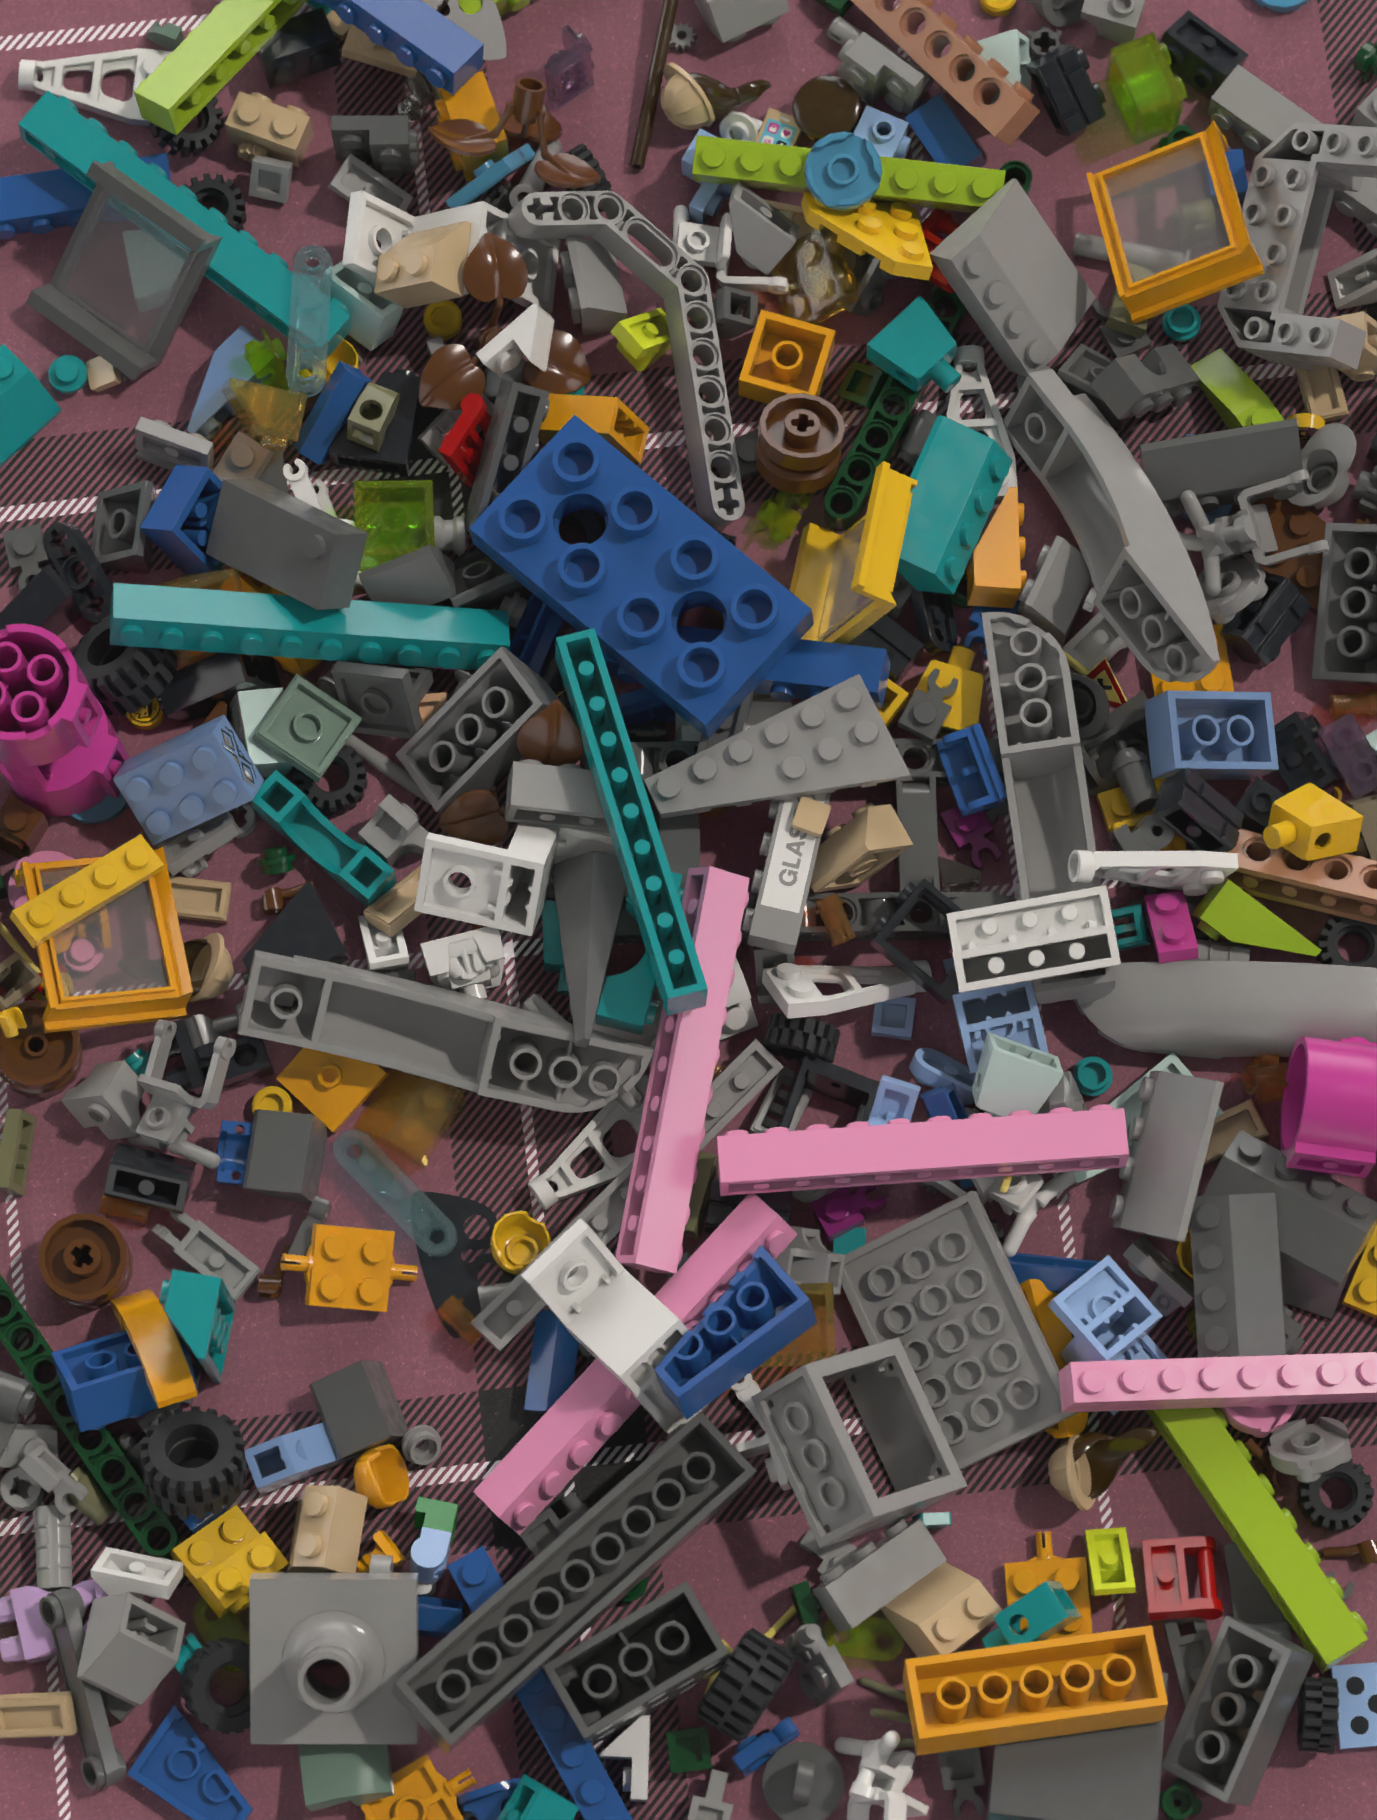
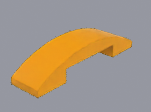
M145 1289L110 1300L122 1331L127 1332L145 1372L146 1383L158 1409L197 1397V1389L179 1341L155 1294L150 1289Z

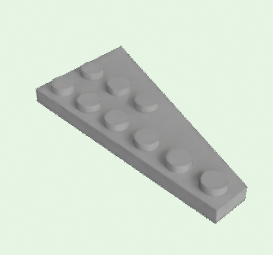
M857 674L644 781L662 818L708 812L712 808L736 805L741 807L752 805L751 802L772 799L773 801L802 796L832 793L836 789L854 786L864 788L877 786V783L893 780L903 782L913 779L860 674Z

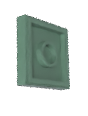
M296 674L252 738L316 782H319L361 722L362 717Z

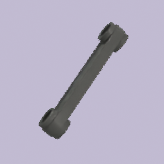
M63 1588L41 1598L39 1602L40 1615L44 1624L51 1629L66 1690L72 1691L78 1725L77 1732L84 1759L81 1761L82 1777L90 1789H104L117 1784L125 1778L126 1764L122 1754L114 1747L100 1689L77 1678L85 1639V1631L81 1620L85 1615V1607L80 1593L75 1588Z

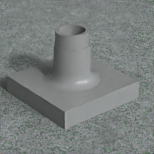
M252 1573L249 1579L250 1744H417L419 1739V1723L391 1692L394 1682L419 1661L418 1573ZM321 1659L336 1660L347 1669L350 1682L342 1685L325 1684L315 1678L308 1667Z

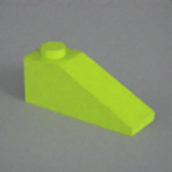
M1221 348L1191 365L1200 378L1197 382L1198 386L1228 429L1284 420L1269 397Z
M1224 878V882L1211 887L1191 913L1192 916L1200 921L1197 928L1214 941H1217L1220 936L1231 942L1311 956H1318L1321 952L1320 948L1227 878Z

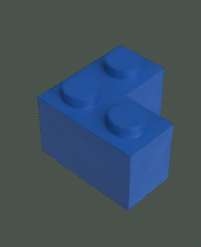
M176 465L140 529L184 574L217 577L225 563L205 553L222 481L209 467Z

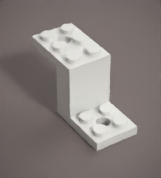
M360 190L352 192L350 195L342 266L376 282L378 257L408 234L468 221L471 223L468 256L485 233H493L507 240L520 253L528 271V282L524 293L516 299L509 300L526 308L535 303L547 313H552L560 240L532 241L531 238H521L515 235L508 224L509 214L484 201L414 217ZM376 237L381 242V249L377 244ZM464 286L463 295H467L469 293Z
M519 823L508 849L429 832L425 840L414 911L532 936L542 913L545 900L548 897L555 899L554 882L551 877L553 864L591 851L616 855L611 835L605 832ZM456 872L464 873L469 877L471 885L466 888L457 887L452 883L450 875Z
M580 1218L521 1276L571 1335L631 1391L660 1427L672 1437L704 1408L686 1420L662 1392L654 1369L688 1329L675 1314L624 1269L591 1227ZM578 1266L577 1272L568 1278L569 1273Z

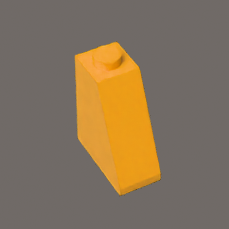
M549 393V409L545 420L540 426L539 441L547 444L576 415L633 463L641 464L649 427L618 397Z

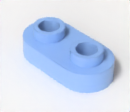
M919 1048L916 1050L909 1064V1069L917 1082L934 1088L954 1083L963 1105L975 1104L972 1086L976 1074L970 1075L969 1067L931 1048Z

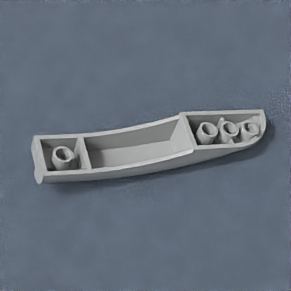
M1053 369L1029 373L1003 423L1010 443L1042 482L1073 533L1097 593L1093 603L1138 661L1156 677L1167 682L1180 681L1186 683L1205 677L1220 661L1215 633L1195 569L1160 497L1127 446L1086 393L1073 395Z
M984 612L982 613V621L1022 900L1101 886V880L1098 877H1093L1090 883L1072 882L1068 876V860L1073 850L1094 852L1096 851L1071 674L1065 653L1057 640L1049 632L1046 633L1032 624L1030 619L1012 613ZM1113 966L1033 980L1037 1005L1077 999L1078 1005L1107 996L1115 988Z
M259 950L254 952L238 1025V1034L348 1057L476 1092L477 1095L566 1113L596 1110L607 1106V1103L618 1098L624 1092L628 1093L646 1071L653 1053L652 1048L596 1030L592 1031L588 1048L575 1046L573 1023L399 977L294 955V958Z
M1174 961L1162 964L1158 962H1129L1113 966L1115 988L1107 996L1078 1005L1077 999H1073L1081 1015L1085 1014L1099 1029L1097 1033L1116 1045L1140 1052L1167 1055L1174 1052L1177 1056L1221 1060L1223 1057H1290L1293 1047L1300 1036L1340 1041L1341 1038L1362 1037L1367 1039L1368 1042L1377 1043V968L1263 961Z

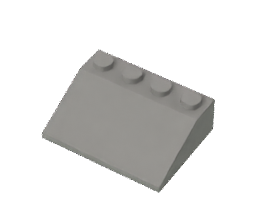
M1014 178L929 253L1010 372L1026 377L1029 373L1040 371L1060 353L1095 299L1094 294L1017 179Z
M1151 1071L1149 1078L1144 1077L1139 1090V1100L1143 1101L1139 1117L1135 1116L1129 1130V1139L1133 1140L1126 1168H1120L1119 1178L1123 1179L1120 1195L1115 1194L1110 1205L1109 1217L1113 1218V1228L1156 1239L1185 1242L1224 1086L1223 1082L1164 1071Z

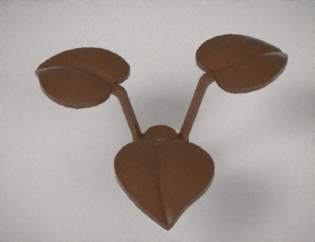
M520 77L516 80L512 102H506L505 111L496 127L488 131L484 125L468 119L448 120L434 127L428 125L430 135L440 145L450 151L466 156H484L497 150V143L493 139L500 135L502 129H504L507 135L540 142V152L543 160L536 162L534 171L541 180L556 187L581 188L600 183L601 180L599 174L582 159L567 153H558L554 156L549 153L547 142L559 139L562 135V127L551 115L544 103L546 84L537 78Z
M483 234L465 261L462 277L467 292L476 300L490 302L496 299L493 313L487 322L488 328L481 330L475 336L474 357L471 359L466 348L460 344L445 345L431 355L423 369L419 382L418 399L419 404L423 407L462 410L461 402L466 395L476 393L482 397L484 393L486 379L483 371L475 365L480 361L476 353L503 330L496 325L503 307V298L516 299L524 293L528 282V271L522 256L512 244L496 234ZM553 330L546 371L543 372L528 360L522 372L523 378L529 386L549 391L550 394H565L576 391L586 385L591 378L582 347L572 335L561 330Z
M558 699L551 702L538 714L529 718L521 726L517 734V748L526 760H537L543 765L561 766L564 764L575 765L582 756L583 742L579 727L573 716ZM489 790L466 792L454 799L443 810L439 825L442 830L454 838L492 846L500 842L508 831L509 822L505 821V815L503 814L506 811V802L499 806L497 796Z

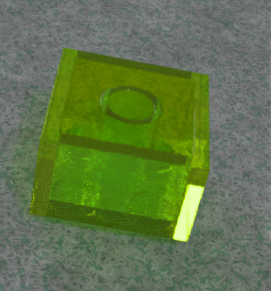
M1154 32L1111 48L1105 76L1107 85L1135 145L1174 130L1178 126L1180 114L1183 113L1182 106L1184 98H1186V90L1179 76L1174 77L1169 67L1171 65L1169 51L1164 43H1158Z
M432 480L354 481L352 495L353 521L355 522V527L368 533L359 571L368 570L427 545L435 548Z

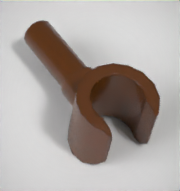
M311 880L291 888L281 889L274 887L267 889L261 899L263 914L274 915L281 913L284 909L283 900L294 897L302 886L311 882L315 889L313 881Z
M284 1245L274 1267L273 1275L260 1274L257 1288L259 1297L275 1299L281 1295L285 1271L281 1270L280 1264L288 1263V1261L281 1260L283 1253L288 1254L291 1248L290 1245Z
M1251 1437L1245 1439L1243 1444L1262 1465V1474L1272 1485L1282 1489L1283 1487L1276 1481L1278 1470L1272 1466L1270 1456L1266 1455Z
M1366 1540L1350 1546L1324 1547V1558L1359 1554L1363 1566L1377 1563V1542L1374 1540Z

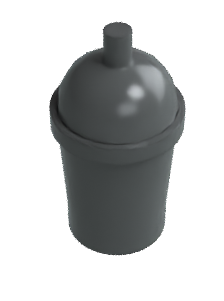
M1125 740L1119 741L1120 751L1114 756L1111 772L1113 777L1117 779L1132 813L1138 814L1150 811L1155 808L1156 801L1160 797L1158 796L1154 779L1151 776L1149 757L1137 748L1127 747Z

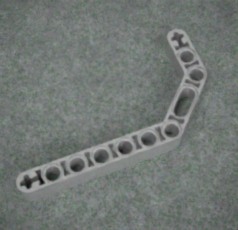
M613 191L529 193L508 215L509 227L515 235L527 239L566 238L569 236L592 237L664 299L697 514L716 531L725 529L742 516L745 510V502L710 282L706 271L625 199ZM598 208L607 214L608 219L601 216ZM562 209L569 212L572 220L565 217ZM627 234L633 236L660 260L661 266L629 240ZM681 280L687 283L690 291L682 286ZM687 317L693 320L696 329L688 323ZM693 354L699 357L702 366L696 363ZM699 391L707 397L708 403L700 398ZM705 429L713 434L714 441L708 438ZM711 466L717 469L720 478L712 473Z

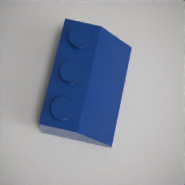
M172 1325L196 1386L190 1354ZM126 1331L113 1333L51 1353L70 1413L80 1432L99 1430L109 1423L128 1417H140L147 1413V1411L158 1408L146 1383L144 1369ZM184 1401L172 1404L170 1406L181 1404Z

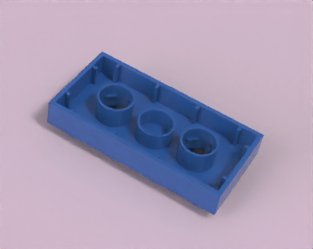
M576 415L561 428L469 527L475 546L578 632L595 628L602 652L707 739L719 729L745 698L814 625L812 609ZM592 510L604 517L606 530L597 541L591 544L576 543L571 545L564 542L560 537L559 525L561 521L572 512ZM695 607L713 608L722 614L724 629L711 642L689 643L681 639L677 632V621L680 616Z

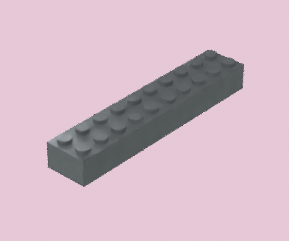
M700 1411L396 1680L391 1693L448 1755L543 1670L545 1664L554 1660L752 1482L757 1471Z

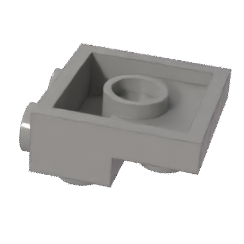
M864 31L855 41L850 39L845 43L838 54V58L842 60V63L837 70V74L852 85L858 94L859 101L864 100L873 106L882 95L884 101L897 112L903 110L908 115L921 106L923 74Z

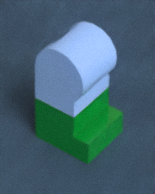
M418 1496L414 1528L421 1529L422 1531L420 1538L411 1547L410 1571L411 1573H418V1581L422 1583H433L443 1577L457 1525L458 1504Z

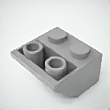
M578 236L566 237L567 251L560 252L564 286L565 289H568L570 299L569 308L573 324L580 323L583 336L611 331L618 321L628 318L616 258L595 239Z
M1056 536L1051 547L1044 545L1035 565L1037 568L1033 575L1036 581L1028 579L1019 600L1021 602L1017 612L1022 614L1023 617L1030 619L1032 624L1046 633L1049 632L1063 646L1093 581L1082 553L1064 538Z
M129 1593L93 1599L77 1678L127 1703L141 1706L178 1662L186 1623Z

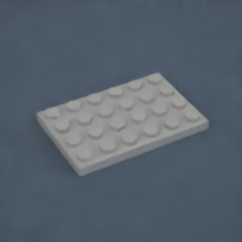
M970 1191L845 1254L841 1285L869 1346L899 1337L960 1470L968 1468L1079 1413H1062L1058 1375L1060 1370L976 1191Z

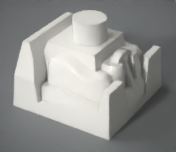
M484 927L420 944L424 962L434 986L488 1000L486 989L501 985L505 956L499 929Z

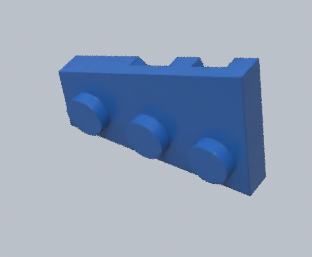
M174 1705L127 1775L193 1820H248L254 1811L177 1706Z

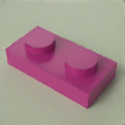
M1183 890L1144 896V908L1158 963L1198 959V944Z

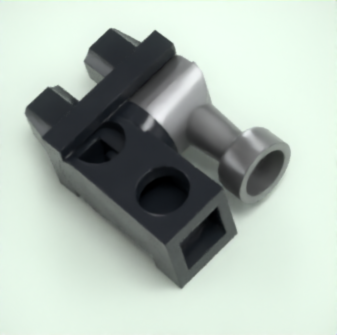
M242 1003L235 1006L236 1013L214 1019L200 1014L185 1020L179 1019L174 1021L177 1028L168 1059L182 1055L185 1066L165 1073L168 1082L181 1086L187 1093L194 1091L198 1097L202 1096L214 1052L215 1041L219 1036H224L238 1030ZM247 1036L236 1040V1050L232 1058H230L222 1089L257 1076L262 1078L275 1074L263 1039Z

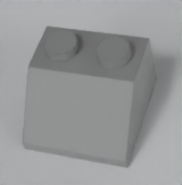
M693 0L710 32L722 43L740 40L746 36L747 31L760 25H771L777 22L781 15L791 11L787 0Z

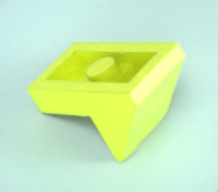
M661 308L618 321L611 330V333L618 340L617 349L639 372L647 369L671 349L666 313Z
M1126 1527L1085 1530V1546L1090 1571V1595L1136 1593Z

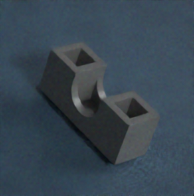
M1174 344L1154 348L1142 361L1135 354L1115 358L1090 384L1116 418L1120 420L1130 416L1140 418L1152 410L1158 413L1169 405H1173L1174 408L1182 405L1192 396L1193 393L1190 389L1200 378Z

